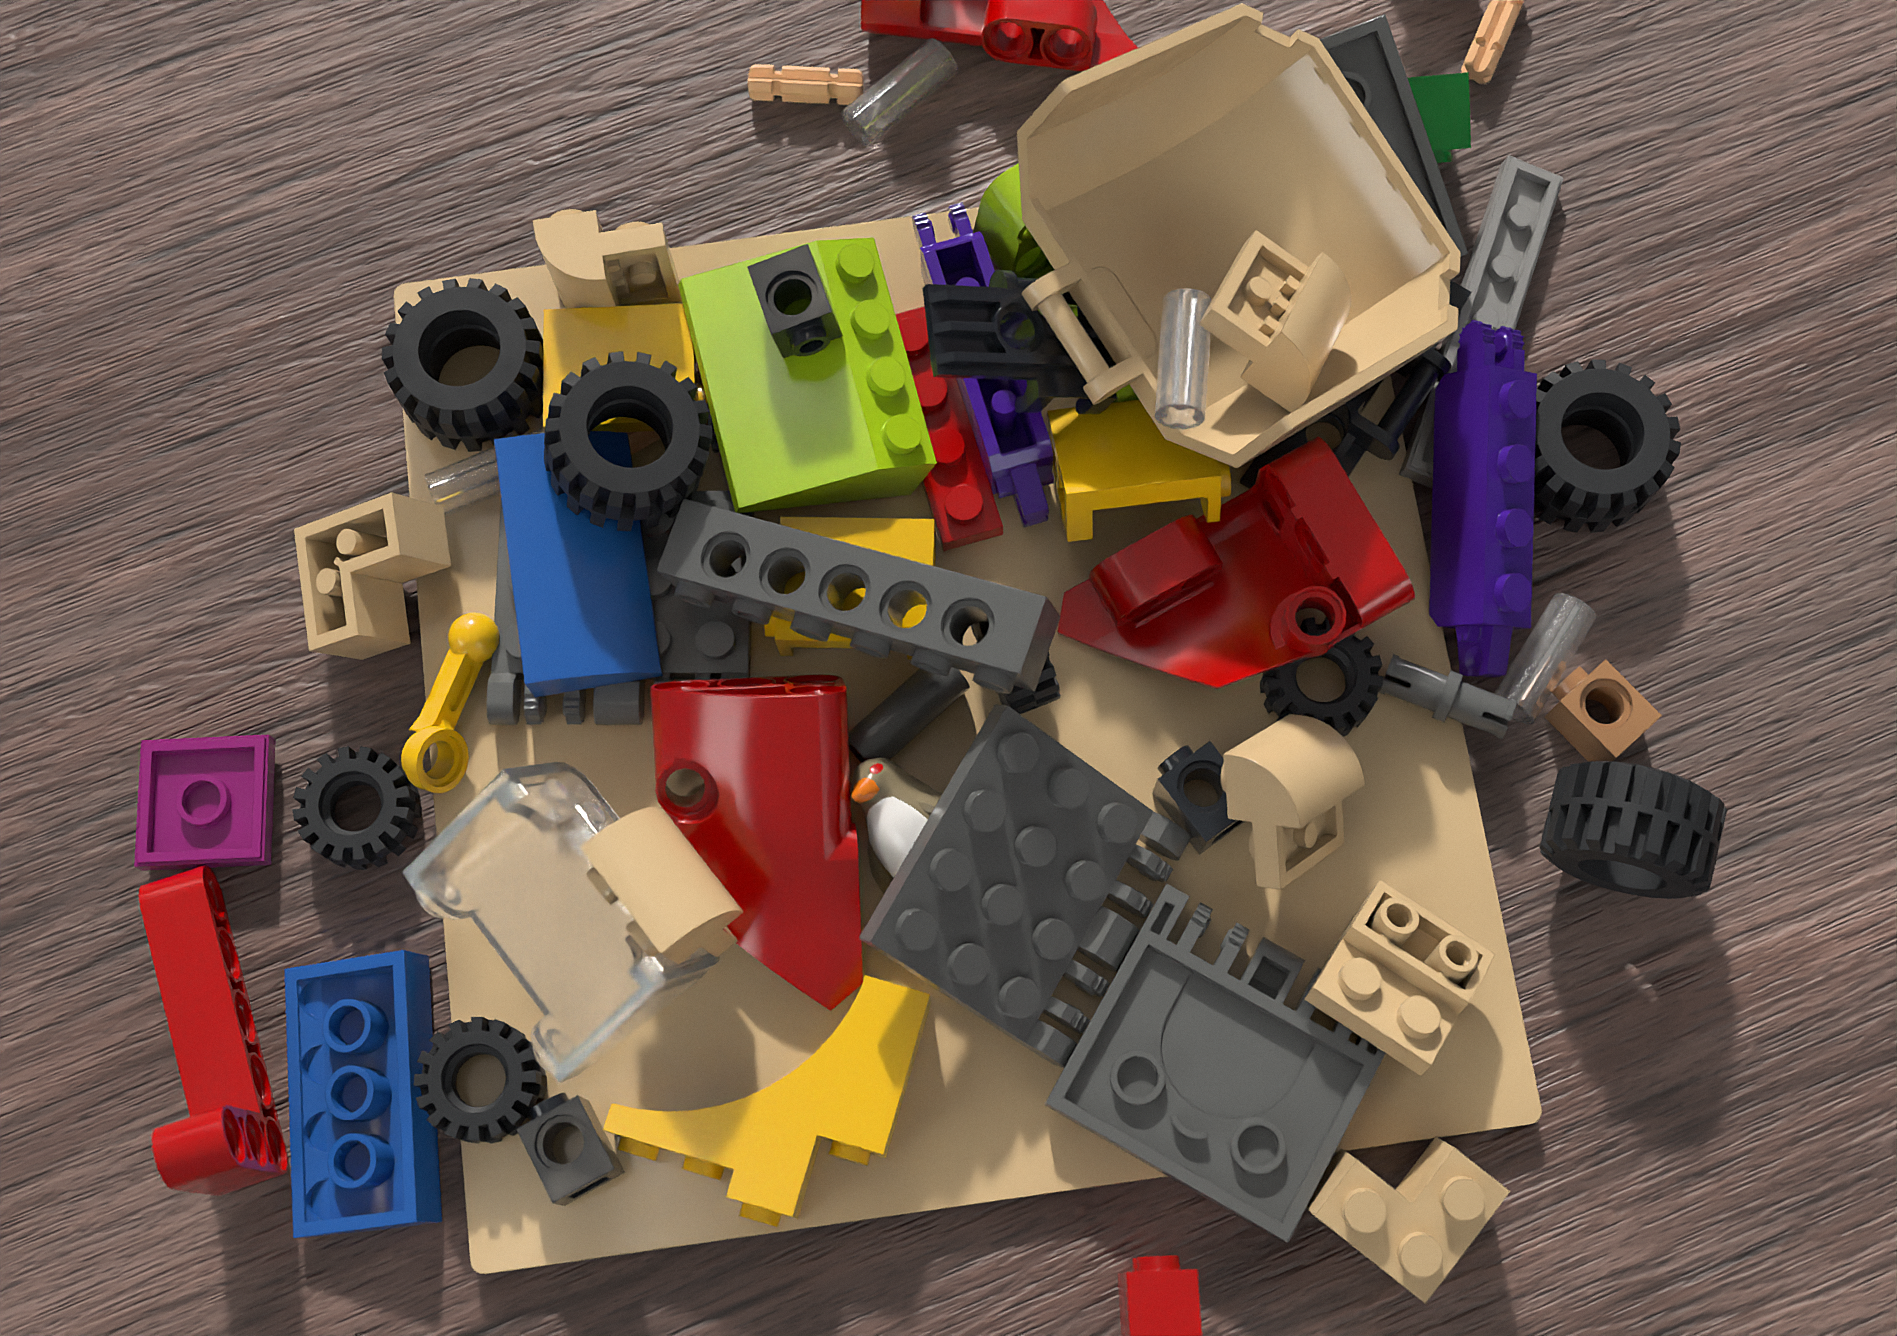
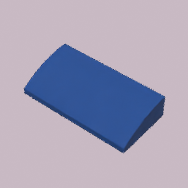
M590 432L588 435L589 441L602 458L617 466L633 468L630 441L626 432ZM545 433L494 439L524 682L534 697H541L663 676L641 520L633 521L631 531H617L618 520L606 518L602 528L590 523L591 512L584 508L578 516L567 507L568 495L563 493L557 496L551 486L552 472L545 469Z
M400 950L284 969L293 1238L346 1234L442 1222L438 1129L427 1120L429 1117L427 1111L419 1108L416 1098L422 1096L421 1089L414 1086V1074H422L424 1065L417 1062L422 1051L429 1053L433 1047V1043L430 1041L433 1037L429 956Z

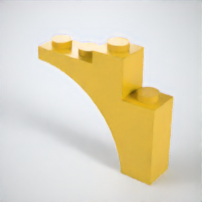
M865 975L861 989L850 1010L834 1033L811 1057L774 1084L747 1097L719 1106L696 1110L655 1111L611 1103L603 1130L620 1136L617 1150L656 1161L660 1149L685 1156L682 1166L683 1170L721 1181L725 1168L733 1170L726 1197L742 1202L738 1216L778 1227L782 1214L798 1219L821 1140L832 1142L829 1155L864 1166H868L871 1154L883 1158L887 1157L931 1006L930 994Z

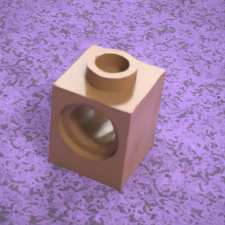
M1605 659L1589 675L1579 666L1551 692L1559 702L1548 712L1545 718L1588 762L1615 760L1662 715ZM1585 700H1596L1602 703L1610 714V724H1601L1594 721L1586 711Z

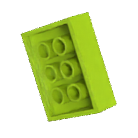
M874 237L818 240L806 243L809 245L819 268L843 334L842 337L831 340L829 345L822 351L809 356L791 355L783 359L771 336L747 266L805 244L680 280L678 287L735 513L911 495L937 464ZM807 299L796 300L786 308L784 314H800L809 307L811 301Z

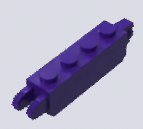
M963 202L948 207L949 225L952 233L955 234L953 239L936 243L934 228L926 212L911 217L920 249L921 275L925 285L942 284L989 287L990 278L995 270L983 235L980 231L973 233ZM956 378L993 494L997 493L999 499L1013 496L1023 528L1048 521L1049 507L1043 486L1054 483L1052 473L1054 455L1050 437L1041 412L1017 413L1015 410V400L1017 397L1024 395L1027 388V380Z
M1471 320L1469 324L1462 327V332L1459 334L1460 339L1458 343H1460V347L1457 349V372L1444 374L1435 388L1429 615L1438 627L1456 629L1460 674L1463 676L1488 678L1506 676L1513 630L1531 628L1537 374L1524 371L1525 350H1523V345L1525 343H1523L1524 336H1521V331L1505 326H1500V329L1495 331L1492 330V325Z

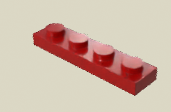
M922 306L897 313L895 315L937 462L923 479L922 485L932 517L935 519V527L942 550L944 552L1003 535V524L956 378L933 377L925 307Z

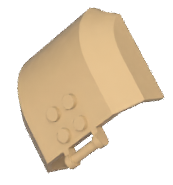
M1243 3L1063 80L1017 131L1022 221L1054 268V271L1042 276L1021 293L1032 311L1039 309L1086 380L1087 384L1083 389L1093 405L1102 402L1130 384L1166 440L1235 468L1242 466L1340 407L1458 329V308L1449 305L1450 280L1460 273L1461 254L1320 39L1299 29L1291 37H1288L1262 25L1263 13ZM1255 230L1308 267L1324 252L1341 269L1351 292L1349 315L1305 403L1292 413L1240 378L1249 359L1199 325L1242 246ZM1069 291L1117 365L1109 368L1062 294Z

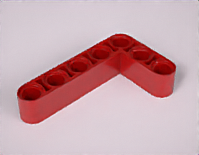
M204 865L140 886V909L190 1114L188 1118L153 1130V1156L163 1182L171 1190L220 1196L287 1173L288 1155L224 897L214 872L208 865Z

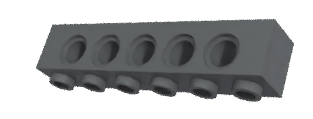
M687 499L682 501L656 570L676 586L674 592L676 597L693 605L711 608L713 600L733 605L731 611L734 614L755 623L768 625L771 616L792 622L790 629L811 639L826 642L830 633L850 638V646L878 658L887 659L890 650L912 656L910 662L912 665L941 676H949L952 667L973 673L972 681L976 684L1005 694H1011L1014 685L1032 691L1036 690L1061 617L1046 596ZM746 556V563L743 569L738 574L727 578L728 569L736 559ZM805 572L804 582L799 589L790 594H784L788 580L797 573ZM865 588V596L862 602L852 610L843 611L846 597L856 589ZM917 605H927L926 614L919 624L911 628H902L903 618L911 608ZM982 621L989 622V630L982 641L970 646L963 645L964 634L971 625Z

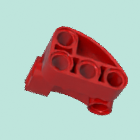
M861 0L862 32L982 46L988 55L996 60L1007 63L1083 72L1138 48L1125 34L1104 0Z
M1318 436L1260 468L1256 483L1252 488L1221 505L1220 521L1207 523L1205 515L1198 518L1194 514L1186 515L1134 542L1096 565L1090 571L1089 579L1064 592L1057 633L1149 669L1219 689L1304 657L1323 655L1335 643L1415 600V592L1404 567L1328 444ZM1306 608L1317 609L1328 618L1330 630L1320 636H1310L1302 632L1297 626L1295 614Z
M828 674L670 681L652 685L650 688L655 792L658 803L743 910L742 914L727 925L728 929L738 940L736 944L798 990L832 1011L863 983L862 940L859 939L861 935L858 842L856 825L852 823L847 688L842 677ZM692 769L700 774L704 784L695 794L681 796L672 792L667 786L666 781L669 776L676 770Z

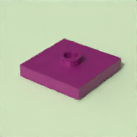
M269 734L141 740L134 867L142 871L193 869L208 865L210 868L271 865L276 740Z

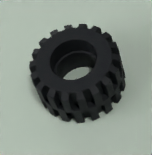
M455 278L442 281L443 290L433 293L430 286L417 292L421 301L416 305L412 306L406 301L398 310L402 318L401 323L390 322L385 333L391 345L382 347V361L388 369L384 372L389 387L412 423L417 425L422 434L430 440L437 436L443 447L456 450L458 444L462 441L468 452L482 451L483 442L491 441L495 447L494 439L505 438V435L512 431L522 436L530 429L526 419L530 415L536 418H540L542 415L543 338L526 305L518 297L512 300L506 288L495 283L488 291L483 279L469 278L467 287H460ZM472 346H489L500 350L498 360L493 369L479 381L465 386H449L439 383L440 373L444 365L457 352Z
M623 351L611 352L608 355L607 364L602 366L596 357H593L582 363L580 377L571 371L562 380L560 394L554 393L549 404L548 418L545 425L544 463L546 471L552 472L551 486L557 496L563 493L568 495L567 507L578 516L584 508L591 512L590 523L602 528L606 518L618 520L617 531H631L633 521L642 520L645 529L659 525L661 515L664 513L671 519L678 514L683 499L691 500L696 493L708 460L712 441V426L706 425L710 412L705 399L694 400L698 387L689 377L681 382L675 379L676 366L666 360L660 369L650 365V354L637 352L636 362L624 361ZM618 417L633 418L646 423L659 435L663 442L665 453L659 459L646 466L637 468L621 467L602 458L591 445L588 435L596 426L606 420Z
M1592 359L1585 370L1577 361L1565 365L1559 375L1553 371L1543 378L1536 393L1534 504L1543 510L1539 519L1550 525L1555 518L1564 520L1563 530L1577 533L1583 524L1587 523L1590 533L1604 532L1611 522L1617 528L1628 522L1635 513L1639 514L1668 480L1675 468L1672 463L1679 456L1681 442L1675 441L1673 438L1681 429L1678 417H1667L1666 412L1672 406L1669 398L1665 393L1658 397L1652 393L1651 388L1655 382L1644 374L1641 380L1638 381L1629 376L1632 370L1630 366L1619 363L1614 370L1606 369V360ZM1571 425H1583L1602 432L1617 449L1620 467L1602 470L1581 463L1566 448L1561 428Z
M1613 761L1570 764V766L1561 768L1557 774L1539 847L1541 849L1540 853L1565 873L1590 884L1617 892L1662 899L1698 896L1710 890L1727 808L1724 807L1725 804L1721 799L1705 788L1688 779L1659 769Z

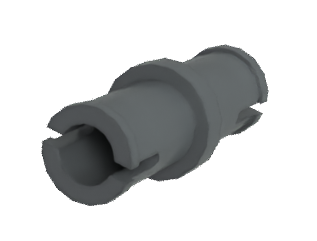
M1393 654L1379 693H1386L1433 711L1432 718L1441 722H1445L1446 718L1449 717L1496 735V738L1503 739L1508 728V721H1511L1517 705L1516 700H1509L1461 681L1463 675L1454 671H1450L1449 675L1446 676L1399 658L1400 656Z

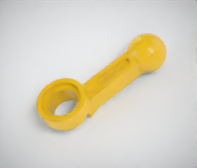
M467 613L457 618L451 625L448 633V643L450 646L420 716L409 729L416 733L407 740L403 747L401 764L407 778L417 788L432 793H444L453 789L466 772L469 761L468 747L464 738L454 731V728L483 662L492 657L500 638L497 625L490 617L484 614ZM433 743H436L438 749L436 763L430 771L425 773L423 768L425 752Z

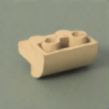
M575 209L558 211L550 218L533 220L537 244L565 308L657 305L682 300L678 287V274L662 223L649 225L644 222H629L619 226L616 230L603 232L596 210L583 212Z
M1255 230L1242 246L1199 325L1249 359L1240 378L1292 413L1305 403L1349 315L1351 292L1341 269L1324 252L1308 267Z
M1289 714L1223 754L1224 763L1221 770V786L1226 793L1228 819L1252 822L1249 851L1252 859L1255 860L1256 886L1281 890L1344 844L1342 800L1365 784L1362 768L1355 752L1345 738L1331 726L1312 717Z
M647 807L634 811L611 823L580 846V849L593 864V867L585 873L587 878L610 905L614 904L617 900L622 902L634 918L625 927L639 947L650 958H653L660 952L661 955L679 965L700 947L717 958L738 941L727 925L742 914L743 910L664 809L660 807Z
M1379 880L1339 938L1304 1000L1422 1076L1432 1065L1458 1015L1470 1003L1496 954Z

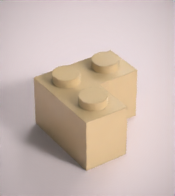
M391 492L294 529L309 651L363 660L410 644L402 583L451 566L442 505Z
M1435 1137L1396 1189H1393L1341 1148L1327 1166L1306 1208L1426 1304L1510 1191L1456 1148Z

